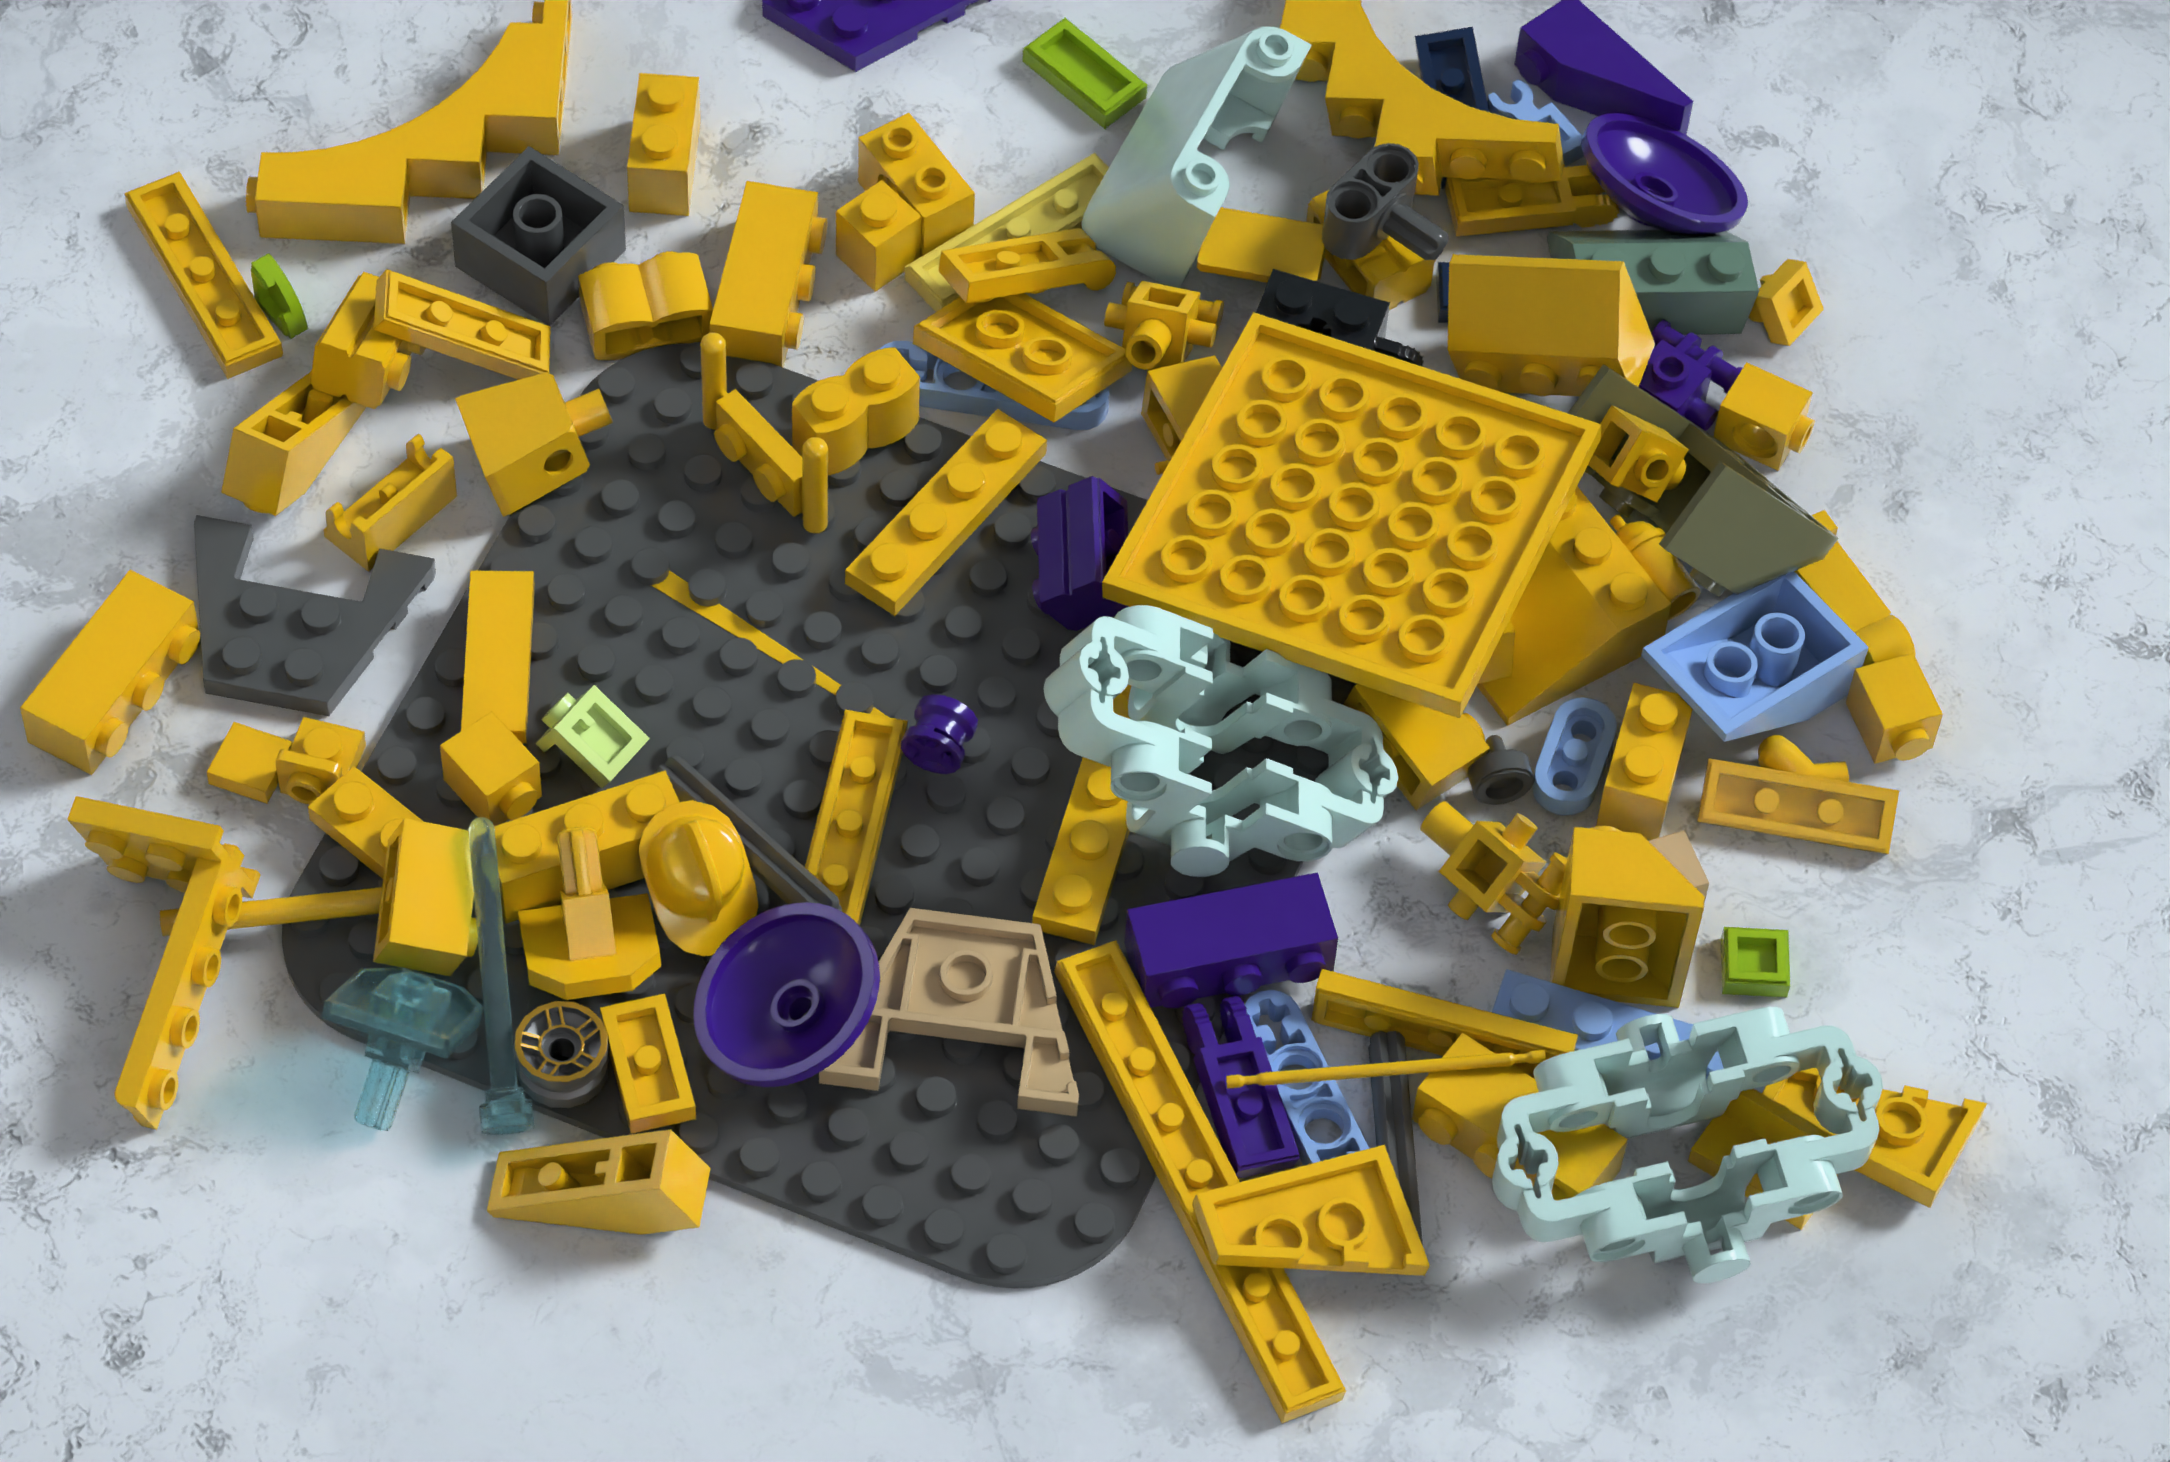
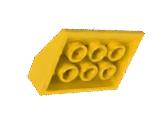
M1578 486L1510 618L1515 630L1512 676L1477 684L1478 689L1507 726L1642 657L1643 648L1664 636L1672 604Z

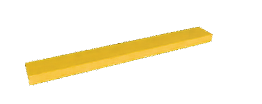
M1115 940L1058 960L1054 973L1281 1423L1342 1401L1346 1389L1284 1268L1213 1264L1192 1202L1197 1193L1239 1183V1180L1117 941Z

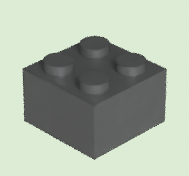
M530 146L451 222L455 267L548 326H551L579 298L578 276L602 263L614 262L626 250L624 205Z

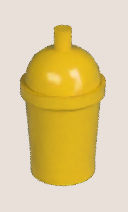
M1620 514L1612 517L1610 523L1617 531L1615 534L1672 604L1668 620L1688 610L1699 598L1701 589L1689 576L1679 558L1659 545L1666 533L1661 528H1655L1652 524L1644 521L1626 524Z

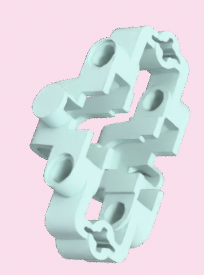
M1135 605L1119 611L1114 618L1103 616L1096 619L1063 647L1060 654V667L1045 680L1043 688L1045 700L1050 709L1058 716V731L1063 744L1076 755L1111 767V791L1115 796L1128 801L1126 823L1129 831L1171 846V865L1176 871L1184 875L1193 877L1216 875L1228 867L1229 861L1254 847L1294 861L1320 859L1328 855L1332 848L1339 849L1345 847L1379 822L1383 816L1384 798L1397 787V768L1392 758L1383 750V737L1379 725L1369 715L1332 701L1331 678L1327 673L1286 660L1280 654L1268 649L1264 650L1244 667L1230 662V640L1221 638L1213 633V628L1161 608L1149 605ZM1127 685H1131L1128 700L1130 719L1113 712V699ZM1254 694L1260 695V698L1255 702L1247 701L1222 721L1226 712ZM1263 736H1268L1295 746H1309L1323 751L1329 756V767L1315 779V782L1293 774V768L1267 758L1253 769L1246 767L1216 790H1212L1211 782L1189 775L1190 772L1204 762V755L1210 750L1225 754L1254 737L1261 739ZM1253 803L1260 805L1259 809L1243 821L1231 817Z
M1778 1007L1757 1008L1693 1023L1689 1039L1683 1041L1679 1040L1672 1016L1668 1014L1644 1016L1620 1027L1616 1032L1618 1041L1554 1056L1535 1067L1533 1074L1539 1092L1517 1097L1504 1107L1497 1133L1499 1153L1492 1177V1184L1497 1199L1507 1208L1518 1212L1525 1233L1534 1240L1552 1242L1583 1234L1590 1260L1595 1262L1612 1261L1647 1252L1650 1253L1654 1264L1685 1256L1693 1282L1711 1283L1721 1281L1743 1272L1751 1265L1744 1242L1762 1237L1771 1223L1823 1210L1837 1203L1843 1197L1836 1174L1862 1167L1869 1159L1879 1133V1123L1875 1109L1883 1089L1882 1076L1876 1066L1870 1061L1856 1056L1852 1041L1842 1029L1834 1026H1820L1790 1033L1783 1010ZM1657 1043L1661 1056L1657 1059L1649 1060L1645 1046ZM1718 1051L1724 1069L1709 1072L1706 1080L1707 1066ZM1817 1068L1821 1083L1813 1103L1814 1114L1821 1126L1837 1135L1825 1138L1820 1135H1808L1772 1144H1767L1766 1139H1760L1735 1145L1732 1147L1730 1155L1723 1156L1719 1171L1715 1177L1690 1188L1673 1189L1675 1178L1667 1161L1637 1168L1632 1177L1593 1186L1575 1197L1558 1201L1553 1199L1551 1190L1559 1164L1558 1153L1552 1142L1545 1136L1538 1134V1132L1547 1130L1568 1132L1608 1123L1610 1129L1628 1139L1720 1117L1727 1109L1731 1100L1738 1099L1741 1091L1780 1082L1802 1070ZM1840 1086V1089H1844L1845 1093L1836 1094L1838 1087ZM1851 1098H1860L1857 1106L1855 1102L1851 1101ZM1517 1157L1520 1165H1524L1528 1174H1536L1534 1186H1532L1531 1179H1527L1522 1169L1514 1170ZM1755 1173H1758L1763 1192L1750 1195L1745 1205L1746 1187ZM1718 1248L1723 1249V1252H1719L1711 1255L1709 1251Z

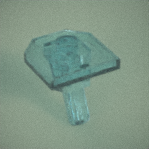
M402 967L360 968L325 1000L321 1019L369 1034L364 1056L371 1058L372 1062L354 1113L355 1121L377 1130L388 1131L393 1125L410 1071L419 1074L425 1053L447 1059L480 1026L484 1007L464 987Z

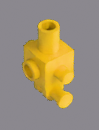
M1142 280L1138 286H1135L1133 282H1127L1121 304L1109 302L1105 313L1104 326L1124 330L1122 347L1125 349L1128 361L1134 367L1143 370L1157 369L1185 362L1193 349V344L1209 348L1213 347L1216 331L1219 329L1222 321L1224 301L1218 299L1215 302L1200 299L1201 292Z
M1443 801L1429 812L1422 822L1420 830L1450 855L1438 871L1459 889L1448 903V907L1465 920H1469L1478 907L1485 912L1511 913L1502 927L1494 930L1491 937L1503 949L1517 955L1521 950V943L1531 930L1540 932L1547 923L1546 918L1542 915L1547 907L1557 910L1567 858L1554 852L1549 858L1550 864L1539 876L1537 874L1547 862L1526 845L1538 829L1532 821L1517 813L1507 827L1500 822L1476 821L1473 825L1448 802ZM1524 891H1527L1529 894L1524 899L1521 895Z

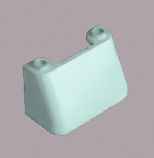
M1263 26L1171 66L1162 75L1085 210L1081 222L1082 230L1095 242L1096 248L1163 285L1180 288L1196 259L1198 251L1218 211L1227 197L1230 187L1228 174L1222 165L1211 157L1197 150L1202 139L1224 150L1227 143L1234 136L1242 133H1253L1251 138L1262 143L1312 44L1286 30L1275 26Z

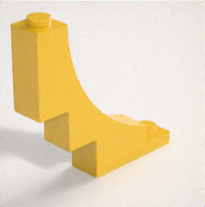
M534 1L532 23L510 22L498 45L483 65L459 89L441 103L411 121L384 133L330 148L299 152H261L258 177L249 176L246 185L247 213L257 214L260 238L405 244L410 196L475 199L484 189L487 152L521 154L530 146L543 155H559L572 27V1Z

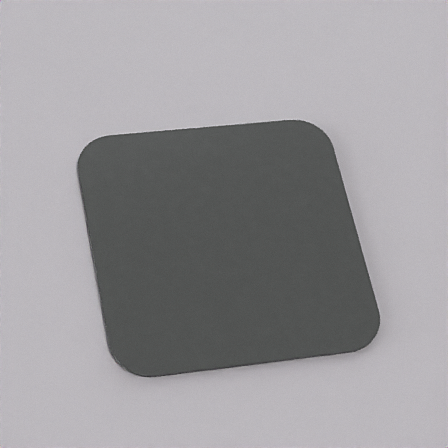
M701 342L677 343L645 349L629 355L605 369L592 380L581 394L584 395L599 388L613 421L610 425L579 437L590 463L588 470L510 514L478 571H534L535 587L527 743L522 744L539 761L542 797L536 801L532 809L524 816L655 774L658 766L665 764L669 757L679 756L687 761L805 867L845 709L870 714L873 707H875L890 718L907 720L909 729L911 726L916 725L914 711L923 696L931 694L944 695L954 698L970 708L978 719V727L973 738L969 742L963 743L965 757L961 767L954 773L939 774L924 770L913 764L904 753L902 754L860 927L871 940L879 962L910 908L1032 923L1033 912L1083 758L1071 752L1063 744L1058 731V716L1047 704L1043 688L1048 676L1060 667V654L1063 647L1087 627L1078 631L1068 630L1049 614L1042 612L1033 596L1032 584L1035 579L1039 578L1038 555L1031 542V530L1037 526V498L1059 489L1067 491L1069 485L1081 481L1085 477L1039 461L894 616L846 585L845 569L971 437L970 435L919 417L917 425L902 439L887 446L868 448L863 457L854 465L842 472L828 476V525L820 533H810L803 527V514L800 513L793 517L777 500L771 502L765 498L758 489L750 471L739 460L736 462L729 460L720 450L715 440V430L704 425ZM726 356L727 393L736 389L792 446V403L801 391L819 380L772 363ZM1113 488L1127 500L1128 532L1130 533L1148 500ZM669 571L689 583V595L695 603L701 606L721 604L803 660L794 659L782 664L758 650L750 640L736 637L651 585L664 581L669 575ZM468 587L361 772L424 822L480 833L481 830L487 829V827L443 779L440 745L461 732L469 600ZM1230 641V662L1244 667L1262 653V651ZM813 667L841 685L836 695L816 684V673ZM1328 674L1331 678L1332 701L1343 705L1357 683ZM593 685L650 738L611 782L603 788L594 782L556 744L545 753L535 744L549 729L541 720L545 714L567 692L577 700ZM1254 694L1226 712L1222 721L1247 701L1255 702L1260 698V695ZM1263 736L1261 739L1254 737L1225 754L1210 750L1204 755V762L1190 772L1189 775L1211 782L1212 790H1216L1246 767L1253 769L1267 758L1293 768V774L1315 782V779L1329 767V756L1327 753L1309 746H1295L1268 736ZM1253 803L1231 817L1243 821L1259 809L1260 805ZM1129 832L1095 945L1042 932L1056 991V1004L1062 1031H1065L1068 1044L1069 1062L1079 1093L1077 1116L1017 1109L1025 1048L895 1031L888 1032L878 1091L819 1083V1073L800 1082L778 1087L752 1086L732 1079L724 1074L704 1053L699 1044L694 1026L693 1010L697 987L705 967L712 956L703 957L685 952L667 938L657 919L645 878L608 890L609 898L648 893L660 949L661 967L633 991L565 1000L531 986L528 979L519 920L505 924L487 879H485L481 894L479 896L474 895L471 917L479 918L480 934L476 951L472 957H466L451 976L373 962L379 914L282 924V947L288 975L296 992L319 1019L339 1033L603 1138L631 1135L610 1054L608 1079L598 1094L588 1102L570 1108L549 1107L533 1100L522 1089L516 1071L514 1050L516 1030L527 1014L538 1006L554 1001L578 1003L590 1008L600 1018V1007L665 993L696 1106V1119L633 1134L671 1129L711 1168L710 1180L957 1277L993 1287L1032 1288L1050 1285L1081 1274L1108 1256L1122 1242L1132 1228L1157 1176L1054 973L1057 961L1116 940L1131 968L1124 944L1127 909L1296 877L1304 861L1289 860L1254 847L1229 861L1228 867L1216 875L1193 877L1184 875L1172 867L1171 846ZM325 833L295 884L290 897L382 887L383 879ZM481 839L478 856H482ZM752 872L758 898L756 916L772 908L787 905L781 897ZM1227 993L1198 998L1191 1003H1200L1206 1008L1218 1044L1225 1031L1220 1019V1004H1222L1224 998L1234 997ZM1163 1005L1152 1007L1151 1009L1193 1092L1196 1093L1200 1084V1078L1193 1060L1195 1055L1190 1051L1187 1036L1184 1033L1182 1011H1184L1186 1006L1180 1008H1167ZM558 1051L552 1053V1058L557 1061L570 1059V1057L561 1056Z

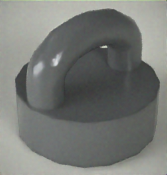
M1489 736L1486 739V743L1490 747L1486 755L1477 759L1470 766L1467 773L1474 798L1482 803L1491 805L1515 801L1524 796L1532 788L1535 781L1528 755L1518 750H1506L1500 736Z

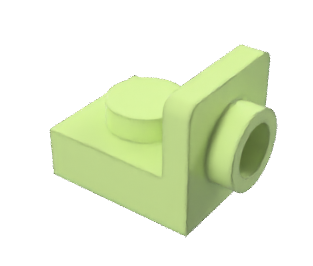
M593 685L577 700L567 692L545 714L541 720L549 729L535 744L544 753L556 744L594 782L603 788L611 782L650 738Z

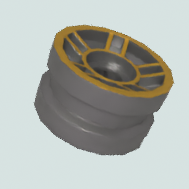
M554 1001L538 1006L523 1018L515 1034L516 1071L522 1089L533 1100L549 1107L570 1108L588 1102L601 1091L608 1079V1035L602 1020L590 1008L575 1002ZM558 1051L561 1056H567L570 1059L557 1061L552 1058V1053Z

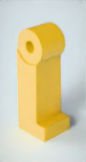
M1825 510L1812 515L1833 534H1837L1838 527ZM1838 541L1823 560L1794 571L1869 647L1863 666L1914 653L1916 656L1914 643L1905 625L1897 617L1890 615V610Z

